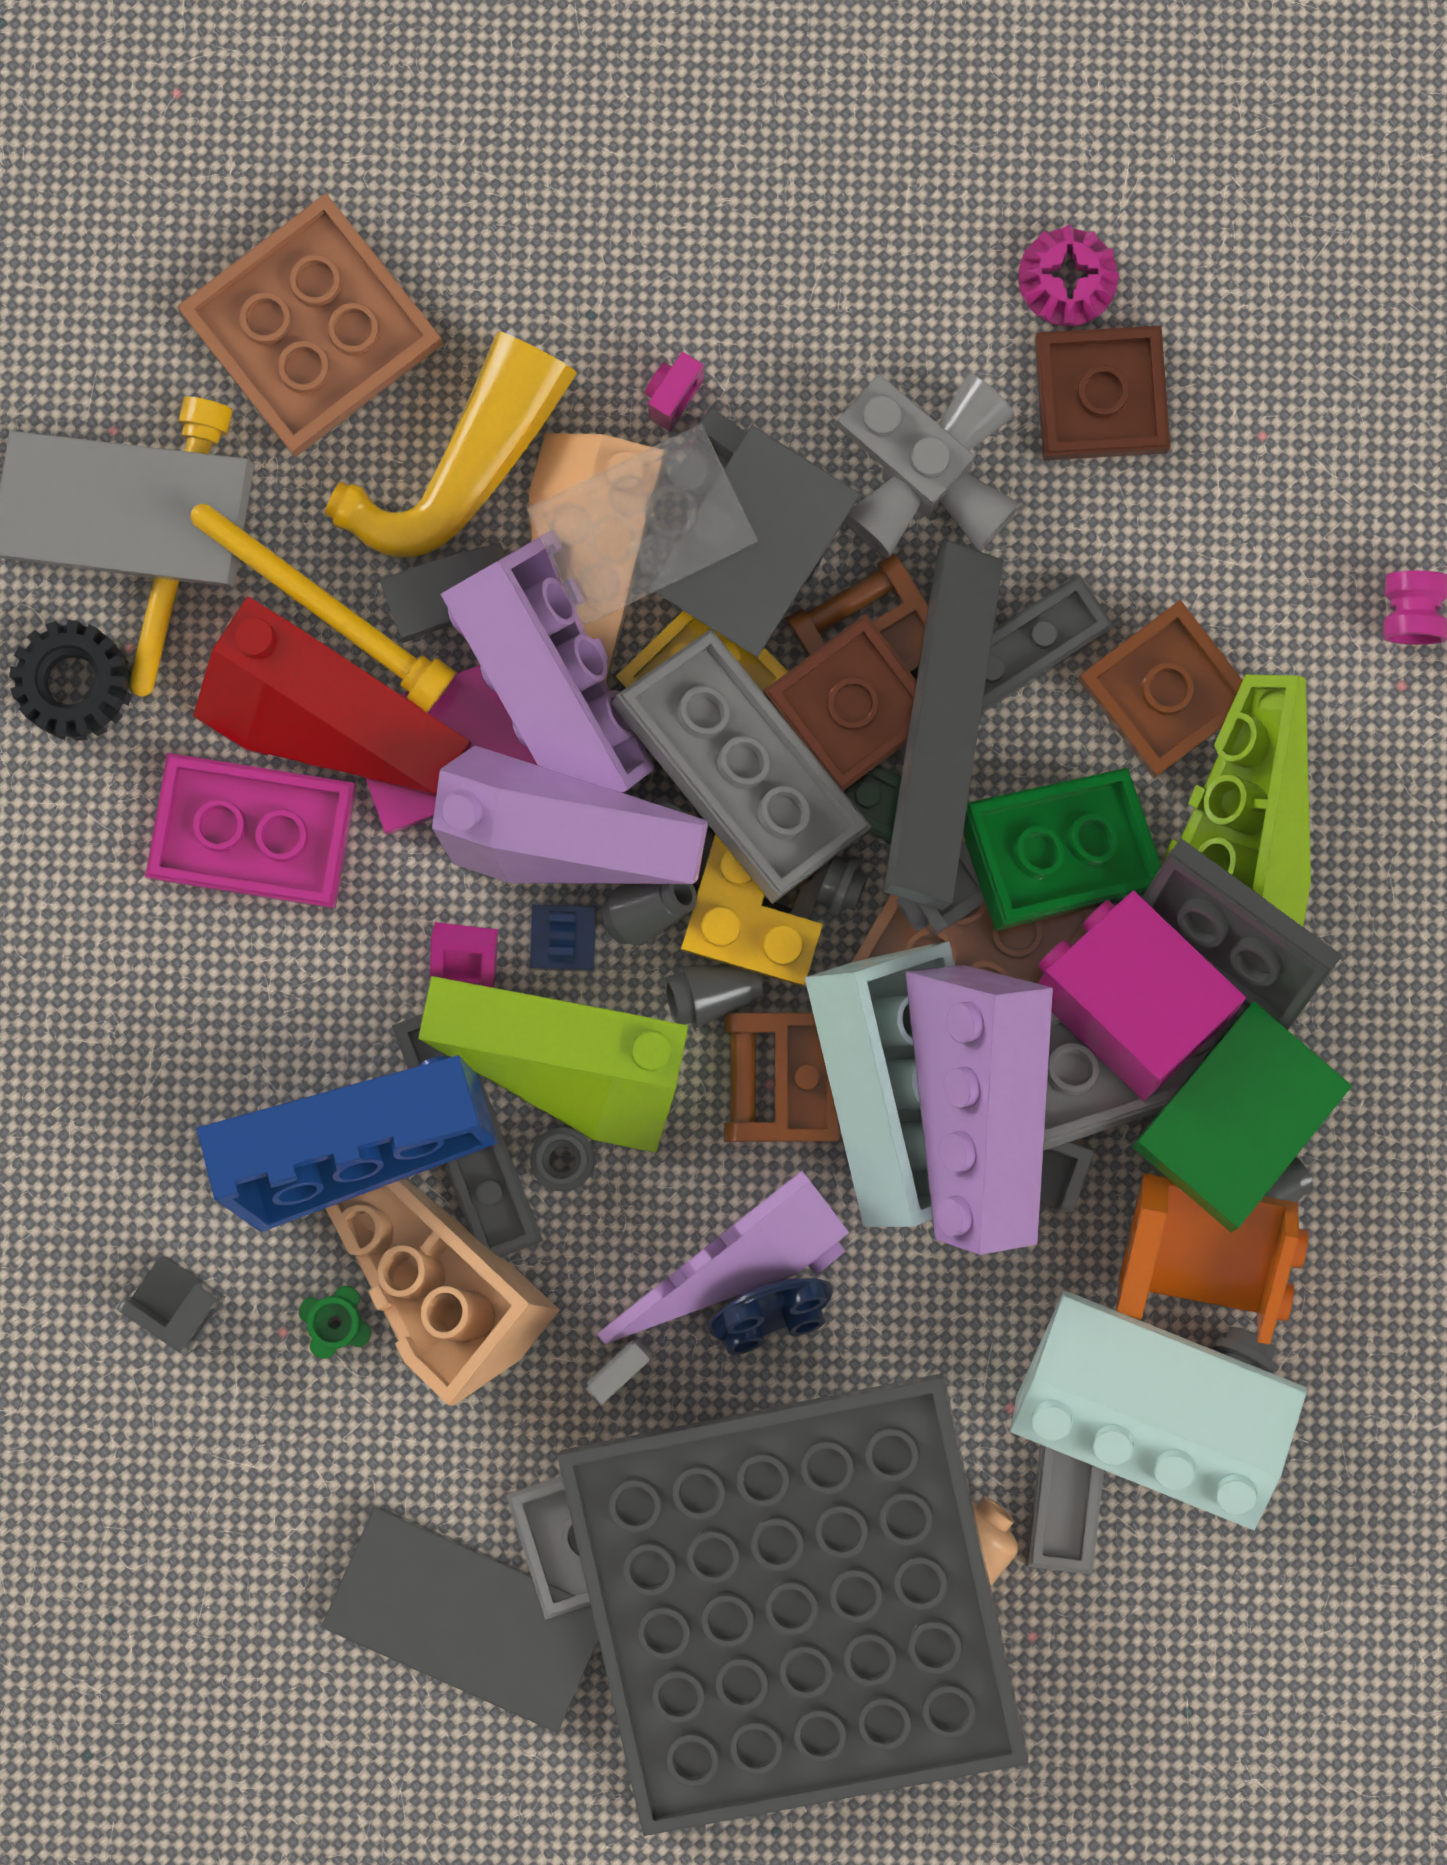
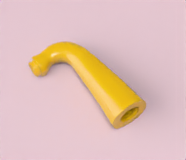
M497 331L448 446L419 503L404 512H388L377 507L372 502L364 487L353 483L348 485L340 481L327 503L324 515L333 519L334 526L353 533L365 545L385 555L417 557L440 548L464 528L503 481L540 431L577 375V372L566 363L537 347L509 334Z

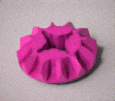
M1068 224L1062 229L1050 232L1043 231L1026 248L1019 266L1018 284L1025 303L1038 317L1055 325L1077 326L1094 320L1108 308L1115 295L1120 273L1117 271L1113 249L1107 248L1098 239L1095 231L1085 232L1074 229ZM1067 253H1071V260H1074L1075 270L1085 271L1086 275H1088V277H1082L1077 280L1075 289H1073L1071 299H1067V289L1064 288L1063 279L1052 277V274H1050L1051 271L1061 269Z

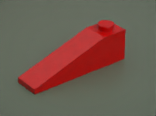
M249 596L246 597L212 649L193 717L246 751L299 761L304 765L320 769L328 768L362 776L365 779L434 796L437 795L440 769L466 752L472 744L471 741L429 713H426L414 703Z

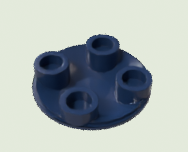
M791 1278L759 1286L738 1296L721 1309L709 1323L710 1333L715 1338L724 1341L727 1352L731 1355L744 1354L757 1349L764 1343L763 1337L782 1328L787 1327L791 1336L808 1334L825 1324L826 1321L822 1309L831 1299L833 1294L832 1286L828 1281L816 1278Z

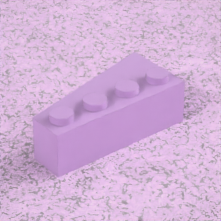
M555 529L442 592L440 595L448 607L449 618L453 626L467 640L480 663L481 673L485 682L499 696L512 719L513 729L517 738L529 749L537 765L623 793L652 772L654 767L645 745L611 704L620 692L616 690L610 691L605 680L608 672L607 662L609 658L601 639H592L585 632L575 608L585 603L576 579L573 578L566 581L563 579L554 554L562 551L563 547Z
M966 965L905 971L935 1240L978 1255L1036 1245L1038 1242L1053 988Z

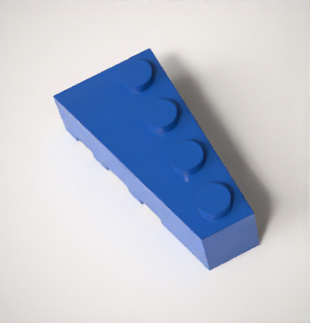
M459 1055L454 1057H433L414 1068L196 1128L214 1200L259 1232H264L498 1144L478 1074Z

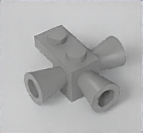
M878 374L838 418L836 427L884 467L882 480L886 483L856 504L844 522L866 545L878 554L889 558L917 510L930 519L938 508L943 505L977 550L981 552L1008 523L1021 503L969 475L975 455L970 450L1014 417V412L1010 405L985 381L975 375L967 374L938 424L881 374Z

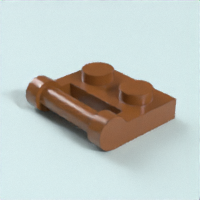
M894 553L889 558H885L877 563V571L808 612L801 608L785 618L793 636L808 657L825 645L820 633L892 591L899 600L900 605L872 622L909 672L913 674L919 670L929 606Z
M813 1013L725 1014L724 1034H730V1122L724 1123V1142H839L840 1125ZM756 1034H775V1122H756Z

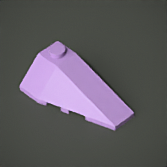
M475 745L440 769L432 829L454 865L508 883L693 884L699 877L708 821Z
M800 1171L603 1328L597 1335L604 1344L741 1295L759 1286L798 1274L807 1266L815 1274H818L846 1251L839 1240L849 1232L804 1172Z

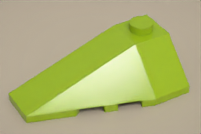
M431 976L418 1040L446 1056L454 1057L459 1055L477 1074L522 1098V1100L548 1113L594 1141L656 1153L676 1090L688 1025Z

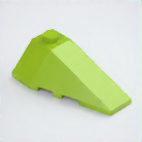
M1245 674L1214 746L1218 754L1204 787L1196 785L1188 804L1194 807V810L1181 838L1298 924L1304 926L1311 883L1306 678L1299 675ZM1174 839L1171 840L1168 849L1164 855L1162 864L1165 861L1168 854L1170 853V851L1179 841Z

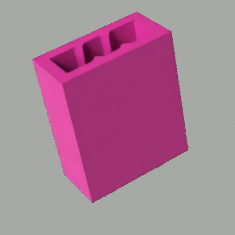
M1133 890L1116 906L1110 900L1102 903L1082 925V928L1087 933L1073 946L1066 939L1061 941L1046 955L1038 968L1044 972L1039 984L1053 988L1051 1012L1140 1099L1146 1102L1231 1021L1246 997Z

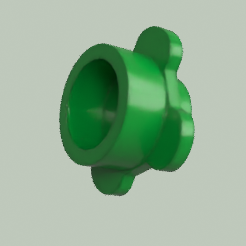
M341 1286L332 1296L320 1300L315 1297H309L301 1303L299 1317L307 1323V1330L312 1338L310 1350L316 1357L327 1359L334 1355L336 1349L348 1345L362 1347L370 1340L372 1330L370 1325L362 1320L358 1308L361 1296L355 1288ZM332 1316H338L341 1319L340 1327L332 1328L330 1326L329 1320Z

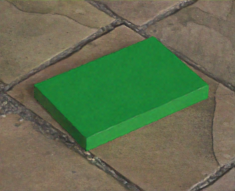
M1128 768L967 803L963 837L995 931L1099 907L1106 900H1110L1112 903L1120 902L1133 890L1140 897L1144 896L1162 866Z
M1252 1001L1240 1013L1131 1147L1232 1233L1242 1225L1350 1090L1352 1085L1256 1002Z

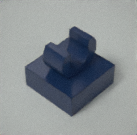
M532 904L530 969L595 972L596 906Z

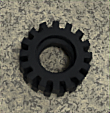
M67 620V625L63 626L56 621L45 624L47 631L42 634L34 630L27 636L31 641L27 648L24 649L19 646L14 654L19 659L17 667L10 666L9 677L15 681V687L10 688L13 699L21 706L19 710L44 732L46 731L60 739L65 740L66 737H71L76 741L87 740V734L94 733L96 736H100L107 732L104 726L111 720L115 724L118 723L123 717L119 712L123 704L129 706L132 697L127 691L131 672L127 669L126 664L129 662L124 653L99 629L90 624L88 627L83 626L79 621ZM72 657L88 661L95 674V684L90 695L76 704H63L56 701L52 697L48 686L49 675L53 667L60 661Z

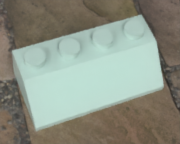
M949 941L854 961L805 977L863 1227H915L933 1219L905 971L955 966Z
M1064 1290L1016 1396L1010 1432L1255 1531L1281 1477L1307 1394V1387Z

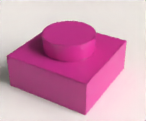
M682 351L673 366L665 362L661 364L645 390V395L651 398L648 402L650 420L669 432L672 430L704 381V365Z
M435 922L431 936L430 979L431 976L494 988L497 970L498 929Z

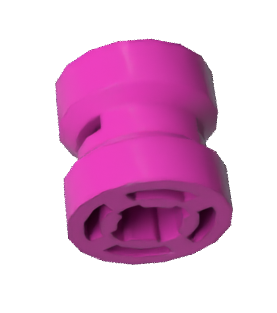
M1421 570L1398 571L1387 574L1385 576L1384 595L1390 600V608L1396 611L1391 612L1383 620V639L1387 642L1406 645H1429L1445 642L1447 640V619L1436 611L1442 609V602L1447 598V574Z

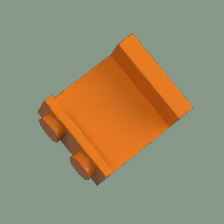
M1143 1173L1118 1277L1116 1311L1142 1320L1148 1292L1255 1312L1257 1313V1342L1270 1345L1277 1320L1287 1322L1291 1313L1294 1284L1287 1282L1291 1267L1302 1269L1308 1247L1309 1232L1308 1230L1299 1229L1298 1202L1264 1196L1242 1225L1231 1233L1170 1179Z

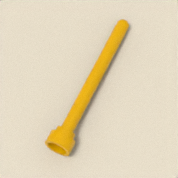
M185 396L178 423L183 425L181 436L187 439L184 451L210 454L211 447L219 445L220 436L228 434L233 409L212 400ZM154 578L129 682V688L136 696H148L154 689L179 581Z
M198 504L191 510L190 519L195 527L402 679L400 686L409 692L406 698L426 713L434 706L457 674L455 670L437 657L430 661L424 655H421L419 659L411 655L210 505Z

